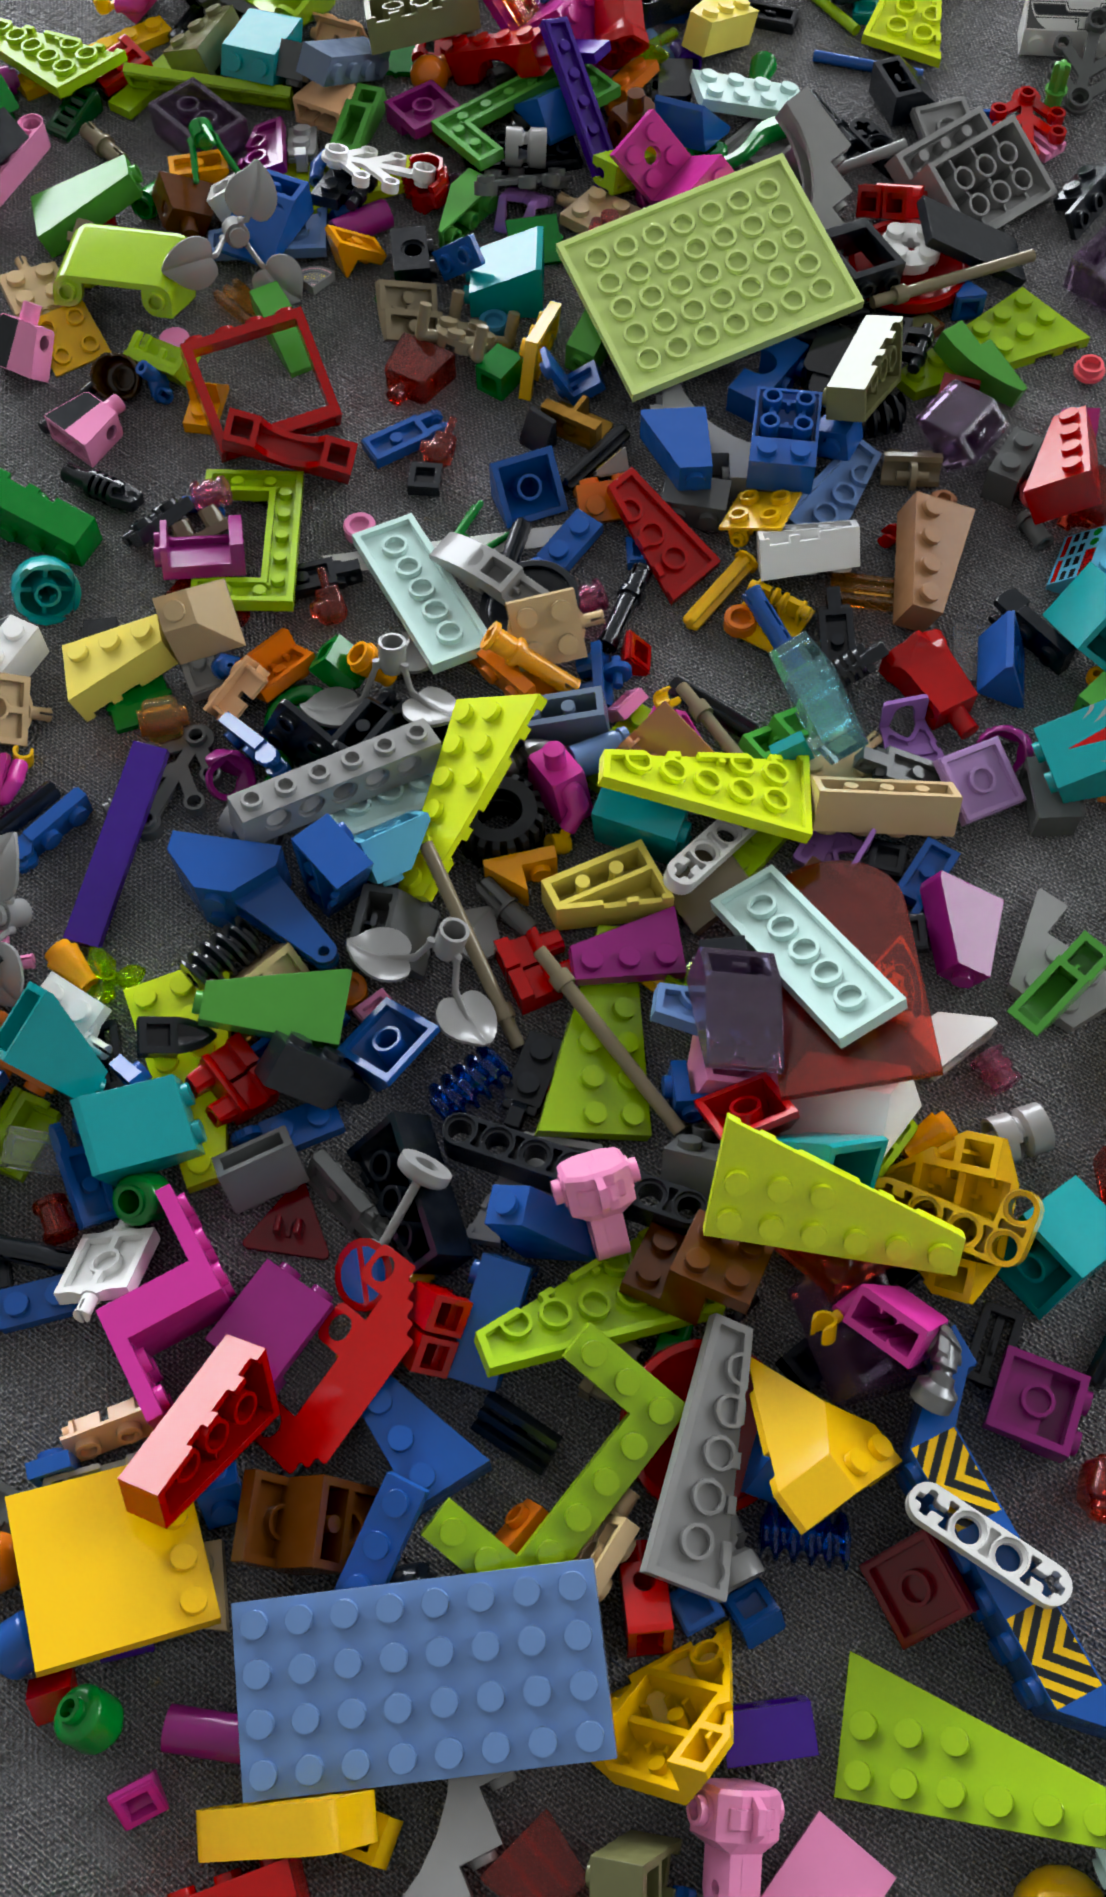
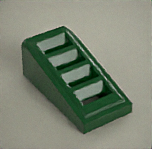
M84 85L74 91L71 96L66 97L45 126L47 133L69 142L80 132V128L85 122L88 125V121H92L103 111L99 93Z

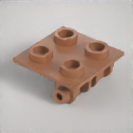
M666 701L616 748L622 750H646L650 755L665 756L667 751H680L682 756L695 757L698 752H714Z

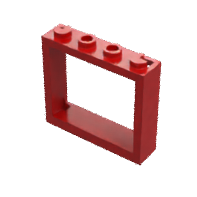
M290 306L283 307L277 310L274 315L265 318L254 316L246 320L245 324L236 327L231 325L222 326L215 333L204 337L202 335H193L180 344L182 360L222 463L242 457L243 455L222 450L224 431L196 361L197 357L297 327L326 406L272 423V425L305 436L341 425V409L301 306L294 309Z

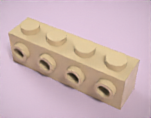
M812 776V829L824 835H833L836 832H849L857 836H868L871 829L874 828L877 830L876 834H887L895 838H903L906 835H921L932 839H939L941 836L954 837L963 797L953 782Z

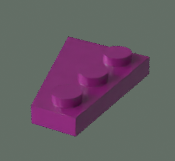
M279 116L255 125L245 146L247 154L244 158L239 159L237 166L242 170L254 159H258L266 169L282 174L287 173L286 126L282 117Z
M675 906L570 945L568 951L571 973L576 978L574 982L576 986L684 979L687 974Z

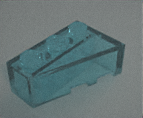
M806 631L768 653L789 698L797 709L795 713L800 724L810 735L807 738V742L817 757L822 754L833 765L869 744L835 666Z

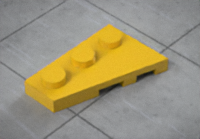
M550 301L545 310L539 312L536 324H531L528 337H523L521 341L519 356L523 357L519 399L531 401L534 391V380L539 381L542 373L539 363L543 360L539 349L546 346L549 352L551 351L558 334L562 303Z

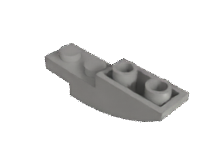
M450 531L429 554V558L479 594L484 591L504 606L505 602L549 592L526 576L523 567L477 540Z

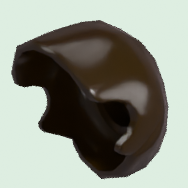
M106 352L101 354L92 363L90 378L93 388L105 399L116 394L123 401L131 400L140 392L143 378L135 371L138 363L130 356L122 353Z

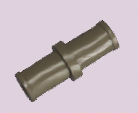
M88 121V125L85 122L81 126L80 136L93 146L94 152L99 157L110 161L125 154L129 160L128 155L115 145V140L109 134H104L93 122Z

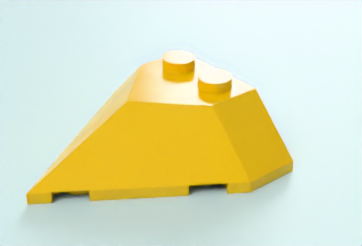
M968 1130L954 1136L955 1139L937 1148L930 1147L890 1166L883 1176L904 1181L993 1221L1006 1194L1012 1190L1019 1189L1020 1186L1008 1139ZM883 1189V1191L893 1195L895 1200L905 1205L910 1201L894 1195L892 1189ZM1015 1200V1202L1013 1203V1206H1012V1212H1013V1214H1014V1209H1015V1205H1016V1200ZM928 1201L920 1206L919 1209L937 1217V1208L932 1202ZM969 1218L960 1221L957 1228L963 1230L966 1237L965 1242L968 1243L976 1237L977 1227ZM1003 1236L996 1244L997 1254L1003 1260L1009 1236ZM963 1251L956 1276L920 1270L918 1272L925 1279L923 1283L932 1294L973 1305L1002 1267Z
M751 1357L749 1374H751L754 1390L749 1396L763 1456L771 1458L775 1475L770 1480L772 1494L799 1533L803 1535L826 1519L850 1498L866 1487H872L892 1473L901 1464L902 1459L895 1452L889 1439L882 1435L875 1424L840 1409Z
M729 1620L714 1628L716 1635L713 1638L702 1640L695 1646H693L691 1641L628 1675L630 1683L610 1694L618 1757L617 1759L591 1763L614 1784L687 1806L711 1777L734 1744L732 1626Z

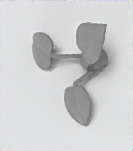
M254 159L248 166L237 172L227 183L224 194L225 201L230 211L236 216H229L223 221V234L219 236L220 241L215 251L212 253L211 244L205 237H187L169 251L163 261L161 271L165 276L187 289H205L214 282L218 275V267L213 259L219 257L224 244L227 242L233 248L245 247L261 269L252 277L254 289L277 280L290 304L293 305L299 302L303 296V274L300 265L293 257L287 254L272 255L265 264L249 243L250 233L245 223H248L250 218L259 222L267 221L273 215L277 206V192L273 179L265 166L258 159Z
M406 631L401 635L398 633H386L379 637L378 658L372 659V669L362 695L359 698L351 689L330 687L317 692L308 701L300 704V710L315 723L328 728H339L360 703L368 697L378 669H381L388 676H397L403 673L408 693L412 697L402 704L403 717L409 723L424 717L431 728L449 725L456 699L449 692L433 686L422 689L419 694L415 691L410 674L425 672L429 667Z
M17 832L0 835V930H4L0 933V956L3 959V962L0 963V1005L5 1007H14L24 991V971L18 951L9 943L1 941L9 935L16 934V928L27 926L32 919V909L28 901L23 898L14 897L19 882L20 861Z
M490 906L464 910L486 959L492 958L495 955L493 941L500 939L495 917L496 912ZM451 916L447 917L440 923L436 936L428 937L426 943L412 954H410L412 945L407 936L401 931L390 927L372 928L357 936L347 938L346 948L354 964L364 974L381 982L393 983L406 979L410 973L409 962L417 961L430 948L434 950L435 955L440 960L445 962L452 961L451 992L453 997L445 998L439 1002L435 1012L437 1025L445 1036L459 1043L485 1047L493 1042L497 1033V1016L491 1001L484 994L476 990L467 991L462 995L459 992L462 956L470 960L465 949L470 930L463 920Z

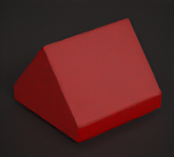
M629 630L626 631L621 646V661L631 665L632 675L647 676L650 674L652 647L633 631Z
M75 1667L28 1680L25 1702L37 1727L54 1722L58 1704L71 1689L78 1686Z

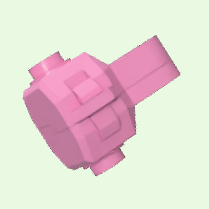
M616 1147L599 1148L572 1156L559 1163L556 1167L557 1179L550 1181L556 1205L565 1204L573 1218L586 1221L598 1261L631 1252L623 1212L637 1199L634 1183L641 1181V1174L635 1157L627 1159L626 1155H623L620 1149Z
M709 1778L686 1806L690 1831L705 1843L702 1877L703 1897H760L762 1855L779 1841L780 1824L784 1819L785 1808L781 1793L776 1788L754 1780Z

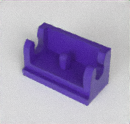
M804 1694L733 1704L734 1744L725 1755L726 1767L728 1769L819 1755L811 1701Z

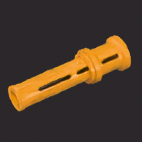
M495 621L483 636L480 648L484 651L489 649L505 659V664L508 666H520L559 692L570 691L572 688L575 690L579 689L581 684L579 678L572 676L528 648L529 645L526 639L514 637L502 629V624L498 621Z

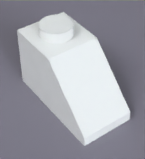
M937 1012L928 1020L924 1017L919 1018L908 1028L907 1033L909 1036L903 1049L935 1082L987 1042L995 1031L998 1022L993 1017Z

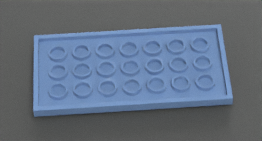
M594 1558L231 1603L243 1803L617 1759L618 1757Z

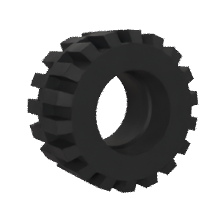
M505 774L485 811L478 810L469 827L473 831L467 842L460 841L458 846L459 848L462 847V854L467 859L472 857V863L480 867L483 864V860L537 849L543 846V838H545L544 802H541L539 791H533V784L526 780L522 783L521 776L513 774L512 777H506ZM496 815H507L517 820L512 826L503 829H493L482 824L486 819Z

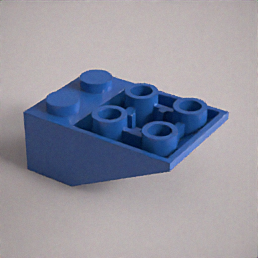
M269 169L267 171L273 179L277 192L276 209L267 221L259 222L250 218V221L245 223L250 233L249 243L265 264L272 255L284 253L314 212L309 182ZM227 242L224 244L221 251L222 254L258 265L245 247L237 249L231 247Z
M764 386L757 387L746 488L770 491L788 490L789 492L811 494L816 469L823 392Z

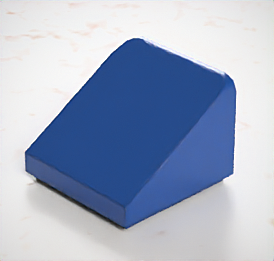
M759 1577L729 1594L727 1601L722 1603L748 1649H753L786 1627L781 1609Z

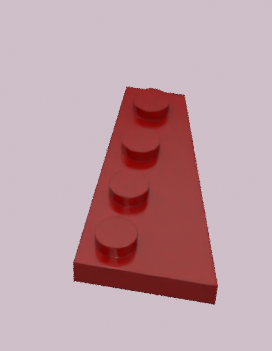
M632 466L608 485L606 492L648 566L652 569L653 575L671 606L719 567L721 560Z

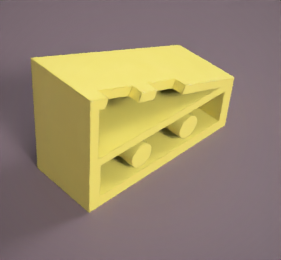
M702 0L690 11L681 46L704 58L749 45L759 10L751 7L748 0Z
M157 614L62 645L68 702L86 722L96 717L94 712L111 701L115 705L123 700L122 694L134 686L140 684L143 687L179 664L163 633Z
M642 839L541 880L542 903L555 928L559 931L597 927L598 925L607 926L630 923L674 906L675 897L665 887L663 876Z

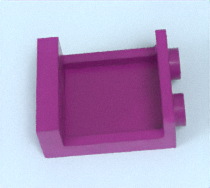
M228 515L229 534L170 537L168 535L167 520H160V532H153L155 546L153 547L155 568L162 567L163 580L245 576L246 564L241 515Z
M267 1258L206 1336L205 1340L212 1350H215L226 1334L266 1348L277 1396L287 1383L283 1377L330 1315L334 1307L331 1303L333 1297L323 1288L314 1284L310 1289L299 1281L301 1275L293 1267L283 1261L278 1266Z

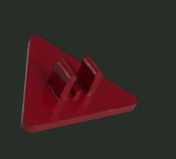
M306 1183L300 1185L292 1192L285 1193L245 1237L243 1245L246 1249L323 1261L329 1258L330 1253Z

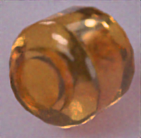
M173 695L145 699L141 703V709L136 710L142 738L148 737V740L155 744L181 738L184 734L183 726L190 725L186 705H178L177 699Z

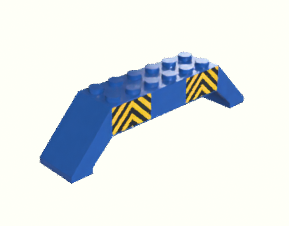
M953 1325L950 1328L962 1349L961 1367L957 1365V1373L953 1374V1379L955 1380L954 1390L958 1400L949 1416L934 1414L918 1403H914L899 1453L902 1462L897 1467L899 1473L896 1474V1479L905 1496L915 1485L921 1482L938 1484L1020 1538L956 1427L966 1377L977 1365V1361L957 1327ZM930 1357L927 1360L923 1375H928L930 1370H933ZM928 1493L924 1498L916 1496V1499L921 1503V1513L927 1515L930 1511H934L942 1516L943 1520L938 1523V1526L944 1529L947 1520L956 1510L949 1506V1510L944 1514L933 1506L935 1498ZM961 1518L956 1522L955 1533L961 1542L974 1544L978 1541L979 1529L972 1520ZM944 1544L980 1608L970 1615L977 1623L982 1621L991 1638L987 1643L993 1657L1000 1666H1007L1015 1681L1011 1686L1020 1705L1026 1711L1030 1709L1034 1717L1106 1740V1685L1093 1666L1060 1606L1053 1609H1044L1035 1605ZM1008 1545L999 1546L995 1554L998 1565L1003 1570L1009 1572L1016 1571L1020 1564V1557L1017 1551ZM1031 1560L1029 1569L1020 1577V1581L1025 1584L1026 1579L1032 1576L1043 1584L1042 1594L1048 1597L1052 1592L1043 1578L1031 1572L1036 1567L1035 1563Z

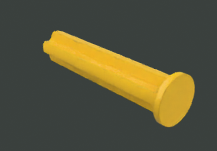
M745 550L737 551L735 560L683 616L682 621L686 624L687 629L699 630L749 573H754L758 569V563L752 554Z

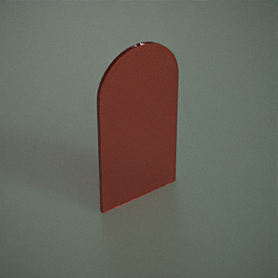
M844 860L824 861L797 869L786 875L785 878L906 997L908 1009L841 1049L762 965L781 1101L944 1075L904 895L891 877L870 865L859 862L851 864L853 861Z

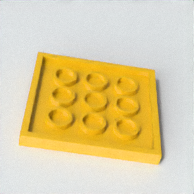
M127 1465L5 1496L36 1678L221 1624V1614L194 1502L167 1529L127 1512L117 1480Z

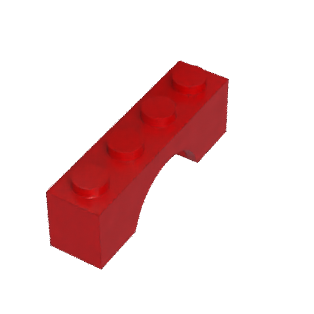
M531 25L513 31L506 28L491 34L485 31L470 37L463 34L453 39L451 47L444 53L458 86L478 84L485 77L487 69L493 68L492 59L508 64L521 78L544 76L552 66L540 28H532Z
M229 407L222 436V450L293 470L304 471V473L347 485L349 484L358 443L330 435L305 436L292 433L272 425L262 416Z

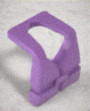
M517 186L508 187L498 199L494 230L507 234L505 220H507V201L526 204L527 208L523 217L525 218L535 216L536 209L553 206V196L528 189H520Z
M927 694L890 700L883 703L878 728L883 739V748L886 749L890 745L932 761L944 756L941 747L938 748L936 745L937 740L925 721L929 703ZM913 706L915 727L907 738L893 731L889 725L899 708Z
M872 828L864 842L848 832L824 835L813 831V835L807 844H799L792 856V861L803 867L814 855L850 882L861 858L870 848L877 830ZM857 853L847 872L842 866L838 855Z

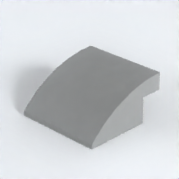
M981 105L895 154L884 165L896 184L925 185L924 190H927V197L995 229L1001 228L1058 193L1015 114L992 126Z

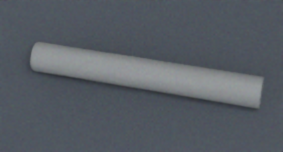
M903 138L847 159L837 170L842 175L893 156L908 147L907 140Z

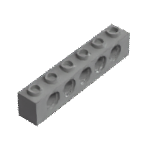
M420 718L227 796L230 824L240 840L266 842L314 822L327 813L331 815L434 772L441 751V741L425 718Z

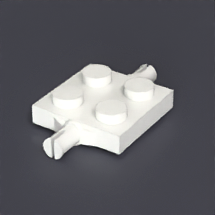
M51 971L40 987L54 994L95 1054L101 1060L107 1059L109 1056L99 1050V1047L110 1054L113 1047L99 1039L98 1035L102 1024L112 1010Z
M119 1220L117 1226L113 1229L101 1233L83 1234L53 1293L60 1305L78 1304L73 1312V1317L78 1322L84 1323V1320L86 1322L90 1321L91 1315L100 1301L115 1300L138 1288L161 1239L155 1227L135 1229L134 1226Z

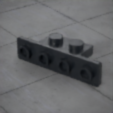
M1087 164L1082 166L1053 199L1056 211L1068 210L1065 213V219L1071 240H1078L1106 208V165L1095 166L1094 164Z

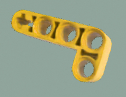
M889 1177L877 1178L874 1187L877 1191L879 1189H892L894 1195L910 1200L907 1206L915 1210L920 1208L923 1203L930 1201L937 1208V1218L955 1227L963 1219H971L977 1227V1234L972 1241L965 1242L963 1251L1000 1267H1014L1023 1263L1030 1251L1045 1211L1044 1204L1038 1195L1022 1189L1012 1190L1006 1194L993 1221L898 1179ZM1020 1197H1027L1034 1206L1033 1215L1026 1221H1019L1012 1212L1013 1203ZM1003 1236H1010L1017 1243V1253L1011 1260H1003L997 1254L996 1244Z
M375 1788L343 1791L321 1797L226 1804L195 1810L199 1863L323 1856L379 1841Z

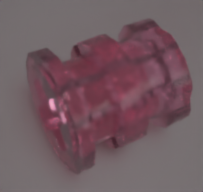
M224 475L217 476L215 481L210 478L203 480L202 484L197 480L190 483V494L197 511L212 504L220 507L221 503L226 506L233 502L232 490Z
M598 578L592 579V585L590 586L583 584L578 587L580 611L582 614L597 611L596 608L599 607L604 611L608 610L607 595Z
M1002 1044L985 1050L970 1063L971 1069H979L982 1072L980 1078L985 1084H990L991 1088L989 1091L992 1096L1004 1093L1022 1079L1020 1072H1014L1011 1069L1013 1066L1011 1060L1008 1057L1004 1058L1002 1056L1004 1051Z

